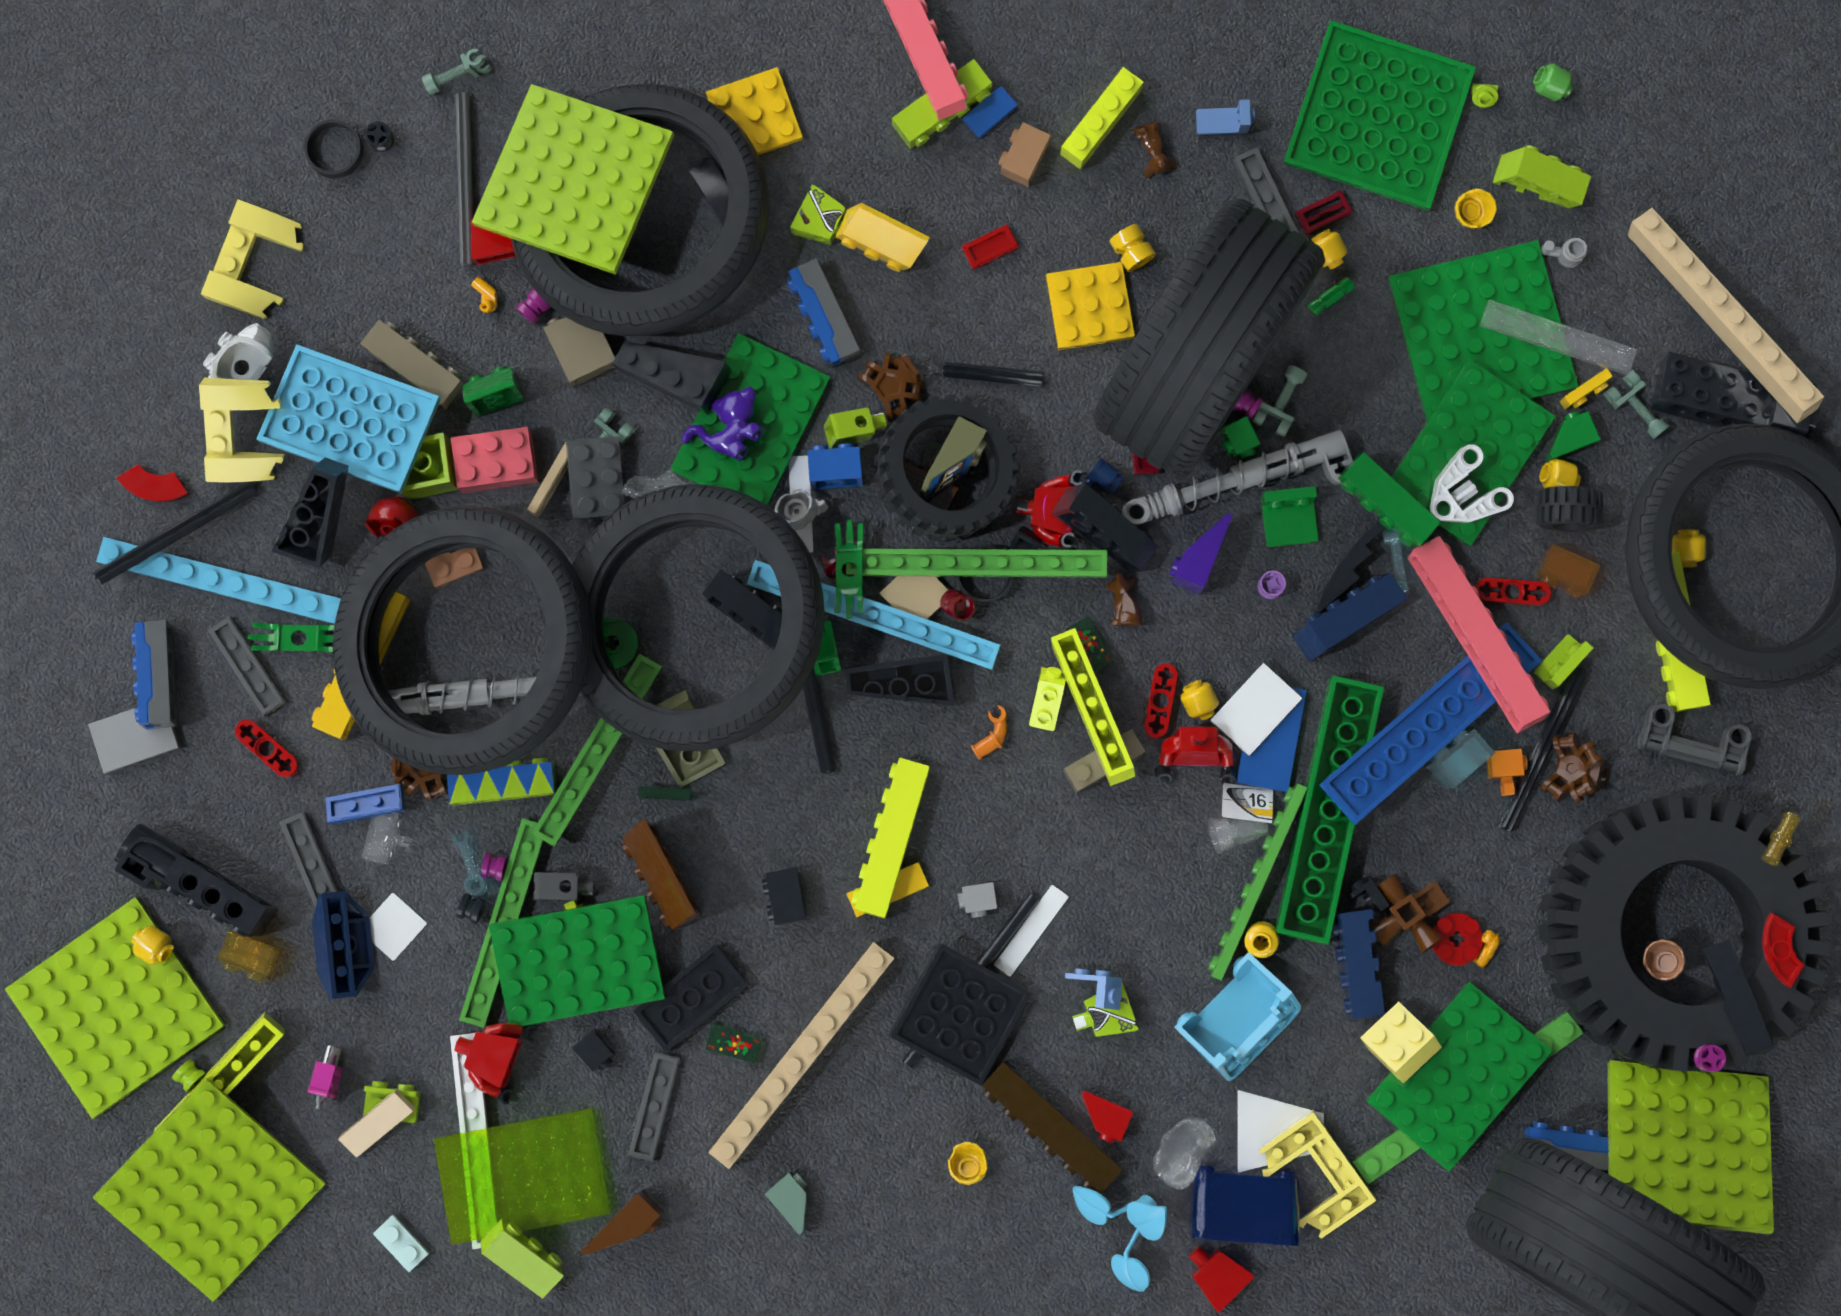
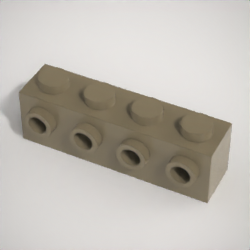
M378 320L360 345L414 387L439 396L441 398L439 405L446 410L463 388V383L459 380L461 375L451 367L446 370L439 365L441 360L430 351L425 354L419 350L421 345L408 336L407 339H404L400 336L399 332L401 330L388 321L384 324Z

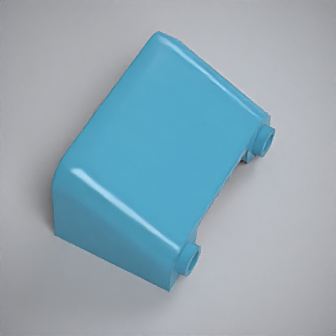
M1249 952L1234 962L1233 976L1235 978L1199 1014L1196 1012L1184 1013L1174 1027L1227 1081L1235 1079L1295 1019L1301 1010V1005L1294 994Z

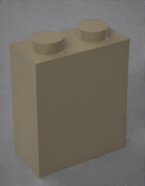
M566 317L554 318L547 323L548 326L543 327L572 388L615 368L612 364L615 357L602 332L586 328Z

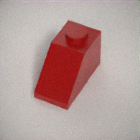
M1083 1090L1081 1096L1095 1130L1100 1132L1099 1138L1112 1144L1115 1139L1122 1141L1133 1111Z

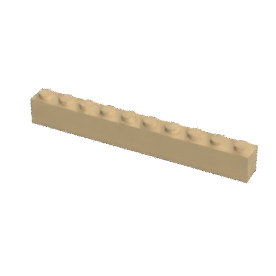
M1651 208L1632 221L1628 233L1629 238L1798 424L1816 411L1824 396L1658 213Z
M873 942L711 1148L708 1152L728 1169L734 1165L893 962L894 958L876 943Z

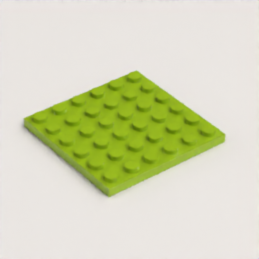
M531 84L472 223L476 227L616 275L672 143L674 133L673 131Z
M138 897L130 900L5 988V991L92 1119L101 1115L226 1026L174 949L164 963L150 965L135 956L133 953L134 943H132L134 934L139 929L143 930L148 926L159 928Z
M1610 1060L1607 1064L1608 1174L1671 1210L1696 1227L1772 1234L1774 1232L1769 1077L1718 1071L1684 1072L1641 1065V1063Z
M206 1077L94 1194L93 1199L214 1302L325 1185V1181Z

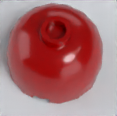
M403 497L384 498L372 506L365 526L368 531L379 538L380 534L386 536L397 527L419 515L409 501Z

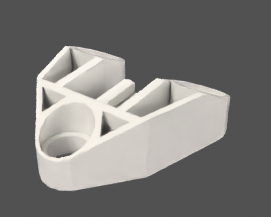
M1467 445L1460 448L1436 478L1430 512L1438 520L1467 523L1507 510L1512 506L1514 501L1513 494L1504 487L1489 491L1463 509L1459 506L1478 493L1474 483L1472 484L1468 480L1449 493V488L1469 475V472L1482 463L1483 452L1478 446ZM1468 449L1474 450L1477 454V460L1474 464H1468L1464 461L1463 455ZM1497 492H1503L1507 496V503L1503 507L1497 506L1494 502V496ZM1440 501L1447 502L1450 507V511L1446 516H1441L1436 511V506Z

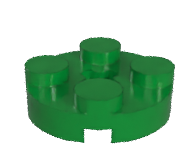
M614 617L604 618L603 636L605 643L609 642L610 637H614L615 641H619L616 650L611 651L609 647L606 648L609 659L615 670L622 669L636 658L639 647L638 636L627 622Z

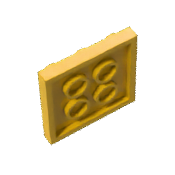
M778 67L706 91L708 101L722 109L742 128L758 155L803 140Z
M1122 262L1046 274L1058 350L1134 339L1135 335Z

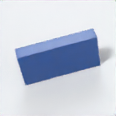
M1000 86L964 116L962 121L980 139L1018 107V104Z

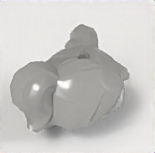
M797 489L792 494L781 496L775 505L774 511L783 517L796 531L805 528L814 520L816 515L824 513L828 509V504L824 499H814L807 491Z

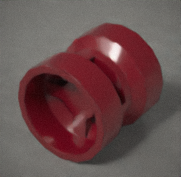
M950 589L941 597L940 607L942 611L951 615L956 620L966 621L974 614V600L962 592Z

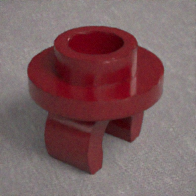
M825 556L822 557L826 576L836 578V558L827 561ZM846 564L842 567L844 575L846 574Z

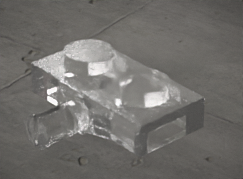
M391 813L371 817L361 859L389 865L391 854L396 845L409 849L412 848L413 844L404 843L403 841L413 843V838L399 835L398 826L401 814Z

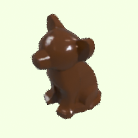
M1157 121L1132 129L1137 139L1142 141L1143 147L1151 157L1144 170L1146 178H1150L1154 173L1162 174L1168 169L1176 168L1174 160L1162 153V139L1159 134V123Z
M1117 573L1111 583L1106 585L1107 591L1115 594L1113 602L1115 618L1111 621L1112 626H1143L1140 607L1130 594V590L1136 583L1135 577L1127 578L1121 573Z

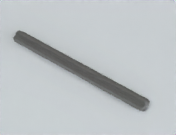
M458 92L455 95L460 263L462 266L470 267L475 264L471 256V219L474 217L470 95L468 92Z

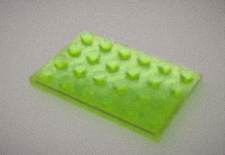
M592 1108L434 1138L451 1245L483 1239L501 1219L507 1223L512 1222L521 1231L610 1214Z

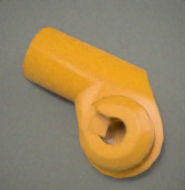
M478 276L471 286L481 294L479 308L484 313H492L497 308V291Z
M1487 930L1483 934L1482 941L1485 945L1478 957L1473 960L1476 965L1483 969L1492 959L1501 942L1499 934H1495L1492 930Z

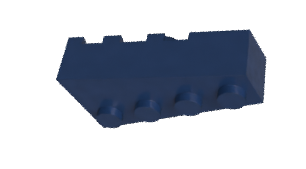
M1391 573L1383 578L1380 574L1367 581L1369 585L1363 590L1360 586L1346 594L1349 598L1341 603L1338 599L1326 607L1328 612L1322 616L1317 612L1306 619L1308 624L1292 637L1309 662L1408 599Z
M1372 909L1336 914L1332 927V935L1337 936L1338 946L1335 947L1337 963L1341 962L1342 973H1339V983L1341 989L1345 988L1346 999H1343V1009L1345 1015H1349L1350 1020L1385 1015L1381 981L1379 978L1376 979L1375 973H1379V961L1376 952H1372L1376 936L1375 931L1372 929V926H1369L1368 919H1373Z

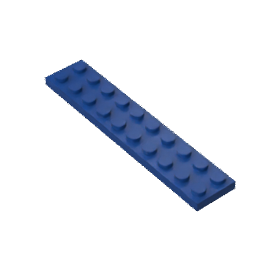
M1508 622L1499 628L1505 633L1507 644L1511 650L1518 654L1521 666L1526 673H1529L1542 661ZM1469 656L1455 666L1320 784V787L1354 825L1496 702V699Z

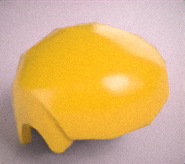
M1473 189L1458 197L1454 210L1456 219L1462 226L1474 229L1491 223L1497 212L1496 200L1489 192L1482 189Z
M966 1141L956 1145L948 1159L950 1175L959 1184L969 1186L981 1181L988 1170V1160L985 1151L978 1144Z

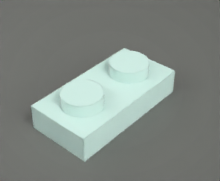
M394 1214L373 1233L408 1272H411L430 1254Z

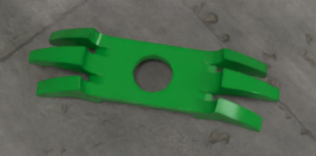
M847 520L846 545H842L840 524H835L836 599L834 613H840L842 594H845L846 617L851 619L854 594H857L858 613H863L864 533L863 523H858L857 545H854L852 520ZM846 563H853L857 567V572L855 575L847 577L842 573V567Z
M253 622V628L272 630L274 634L248 635L249 640L274 643V645H252V651L333 653V647L323 646V643H333V635H324V631H334V625H280ZM296 631H303L306 634V641L300 646L294 645L292 642V635Z

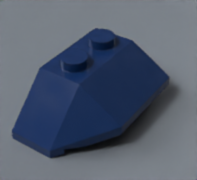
M346 891L321 893L318 897L312 921L317 975L330 1000L356 997L375 969L369 915Z

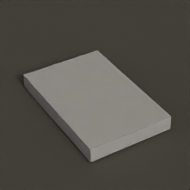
M135 708L88 724L104 774L180 749L174 727L146 730L136 722Z

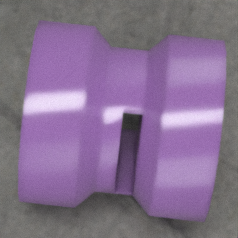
M1268 571L1258 581V592L1265 599H1275L1284 591L1286 580L1280 572Z

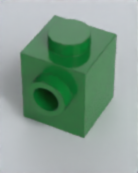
M1247 416L1223 427L1221 431L1224 437L1222 444L1228 455L1232 454L1234 459L1241 457L1244 460L1256 454L1255 450L1258 449L1260 442Z

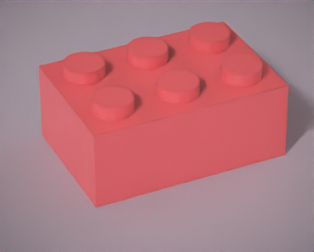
M528 427L451 437L457 489L462 494L539 483L533 437Z

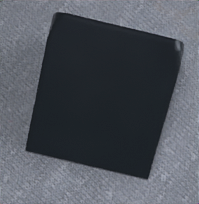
M1021 526L1007 550H1038L1043 540L1034 534L1032 530Z

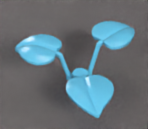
M1074 1186L1073 1195L1079 1211L1088 1221L1094 1224L1104 1225L1108 1221V1217L1113 1218L1127 1211L1128 1220L1137 1229L1124 1251V1256L1115 1254L1112 1257L1111 1266L1115 1276L1125 1286L1135 1291L1144 1292L1150 1284L1149 1272L1142 1262L1135 1258H1130L1129 1254L1140 1233L1143 1237L1152 1241L1162 1237L1166 1228L1167 1207L1157 1206L1150 1196L1142 1195L1137 1201H1132L1125 1207L1111 1212V1205L1104 1196L1091 1189Z

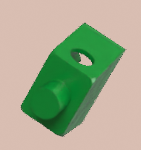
M824 620L822 643L814 666L816 676L841 671L830 620Z

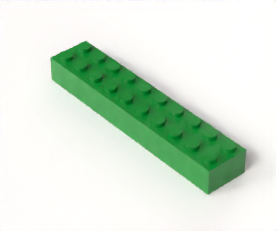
M1331 676L1328 679L1305 784L1307 790L1300 807L1275 922L1276 933L1279 935L1329 945L1354 824L1320 787V784L1373 739L1384 687L1338 676Z

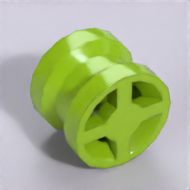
M189 1059L173 1074L172 1079L175 1082H180L183 1085V1089L188 1093L206 1073L203 1070H198L195 1067V1062Z

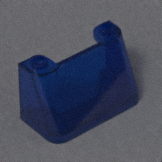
M1199 1165V1170H1192L1188 1234L1192 1238L1299 1246V1178L1294 1177V1172L1278 1171V1176L1268 1177L1215 1172L1214 1166Z

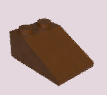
M641 1190L580 1252L583 1255H587L641 1236L646 1231L651 1234L664 1221L661 1216L665 1211L644 1190Z

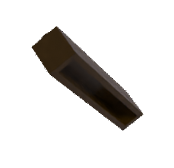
M1004 1062L982 1084V1087L985 1088L982 1094L993 1104L998 1100L1005 1106L1002 1112L1013 1122L1018 1118L1025 1125L1022 1130L1033 1140L1038 1136L1045 1143L1042 1148L1053 1158L1058 1154L1064 1160L1062 1166L1072 1175L1077 1172L1084 1178L1082 1184L1086 1188L1093 1191L1097 1190L1102 1194L1121 1173L1122 1169Z

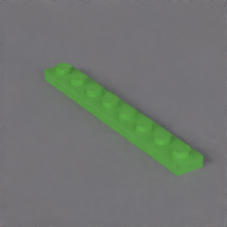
M639 654L623 682L639 698L644 699L662 666ZM600 718L532 832L534 836L553 847L558 843L623 734L602 718Z
M1295 784L1294 788L1289 786L1283 801L1287 802L1283 812L1278 811L1272 824L1276 826L1272 836L1267 835L1263 843L1262 849L1266 851L1262 860L1257 858L1251 871V873L1255 874L1251 884H1245L1240 896L1244 898L1241 907H1235L1230 918L1233 925L1229 932L1224 931L1219 945L1222 946L1219 956H1213L1208 967L1212 971L1210 976L1222 981L1305 795L1307 790L1305 786Z
M524 818L521 820L489 925L518 919L521 916L544 842L532 834L537 822ZM489 926L459 1021L485 1028L500 984Z

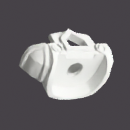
M257 323L247 326L238 336L225 332L218 341V345L221 346L220 351L217 355L210 353L203 362V366L210 371L208 378L258 380L267 368L265 367L266 364L268 365L273 358L274 345L272 336L266 328ZM239 360H245L249 364V369L244 375H239L234 371V365Z

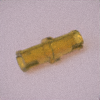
M1791 812L1784 813L1777 830L1772 831L1770 835L1771 841L1762 855V859L1766 863L1773 866L1778 865L1786 847L1791 845V837L1801 821L1800 817Z

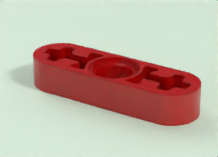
M1483 578L1474 585L1479 593L1480 601L1484 603L1541 606L1551 596L1549 586L1538 581ZM1486 583L1489 589H1497L1498 584H1501L1499 589L1500 598H1497L1498 593L1491 592L1485 597L1484 592L1480 591L1479 588H1482ZM1508 585H1514L1518 588L1519 595L1516 599H1509L1506 596L1505 588ZM1524 586H1527L1526 592H1533L1538 587L1540 592L1544 593V596L1537 601L1536 596L1527 595L1525 596L1526 600H1523L1525 594Z
M1168 663L1160 664L1155 669L1152 678L1144 731L1147 736L1153 739L1164 736L1168 730L1178 674L1176 668ZM1164 669H1168V673L1172 675V679L1167 680L1165 687H1171L1170 692L1165 689H1155V685L1161 686L1162 677L1158 676V672L1162 673ZM1164 694L1168 698V704L1165 708H1157L1154 705L1153 698L1155 695ZM1151 710L1156 713H1166V718L1160 716L1159 725L1163 726V730H1158L1157 734L1153 733V728L1149 727V723H1153L1156 714L1150 715Z
M248 719L242 720L236 725V738L277 775L290 778L297 774L299 770L297 758L260 725ZM244 726H253L251 732L256 737H260L262 733L263 737L257 741L249 736L243 737L245 732L242 729ZM266 741H270L274 746V751L269 756H263L260 752L261 745ZM279 755L284 761L288 762L291 760L290 767L292 769L282 772L283 765L274 759Z

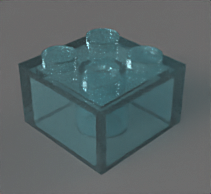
M1464 729L1449 742L1451 746L1448 748L1443 747L1430 759L1431 763L1426 766L1446 791L1458 786L1495 754L1493 749L1475 729L1469 732Z

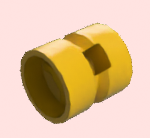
M1138 224L1126 227L1109 240L1116 254H1122L1121 262L1127 272H1132L1142 267L1156 256L1150 243L1143 241L1145 235Z

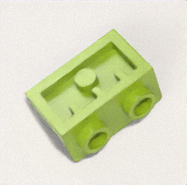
M1566 635L1534 670V674L1551 689L1557 688L1589 654L1593 647L1586 641L1579 644L1571 635Z
M372 1081V1085L364 1086L366 1097L363 1116L397 1089L415 1107L413 1112L401 1122L417 1123L421 1091L414 1090V1085L398 1084V1088L388 1087V1082Z

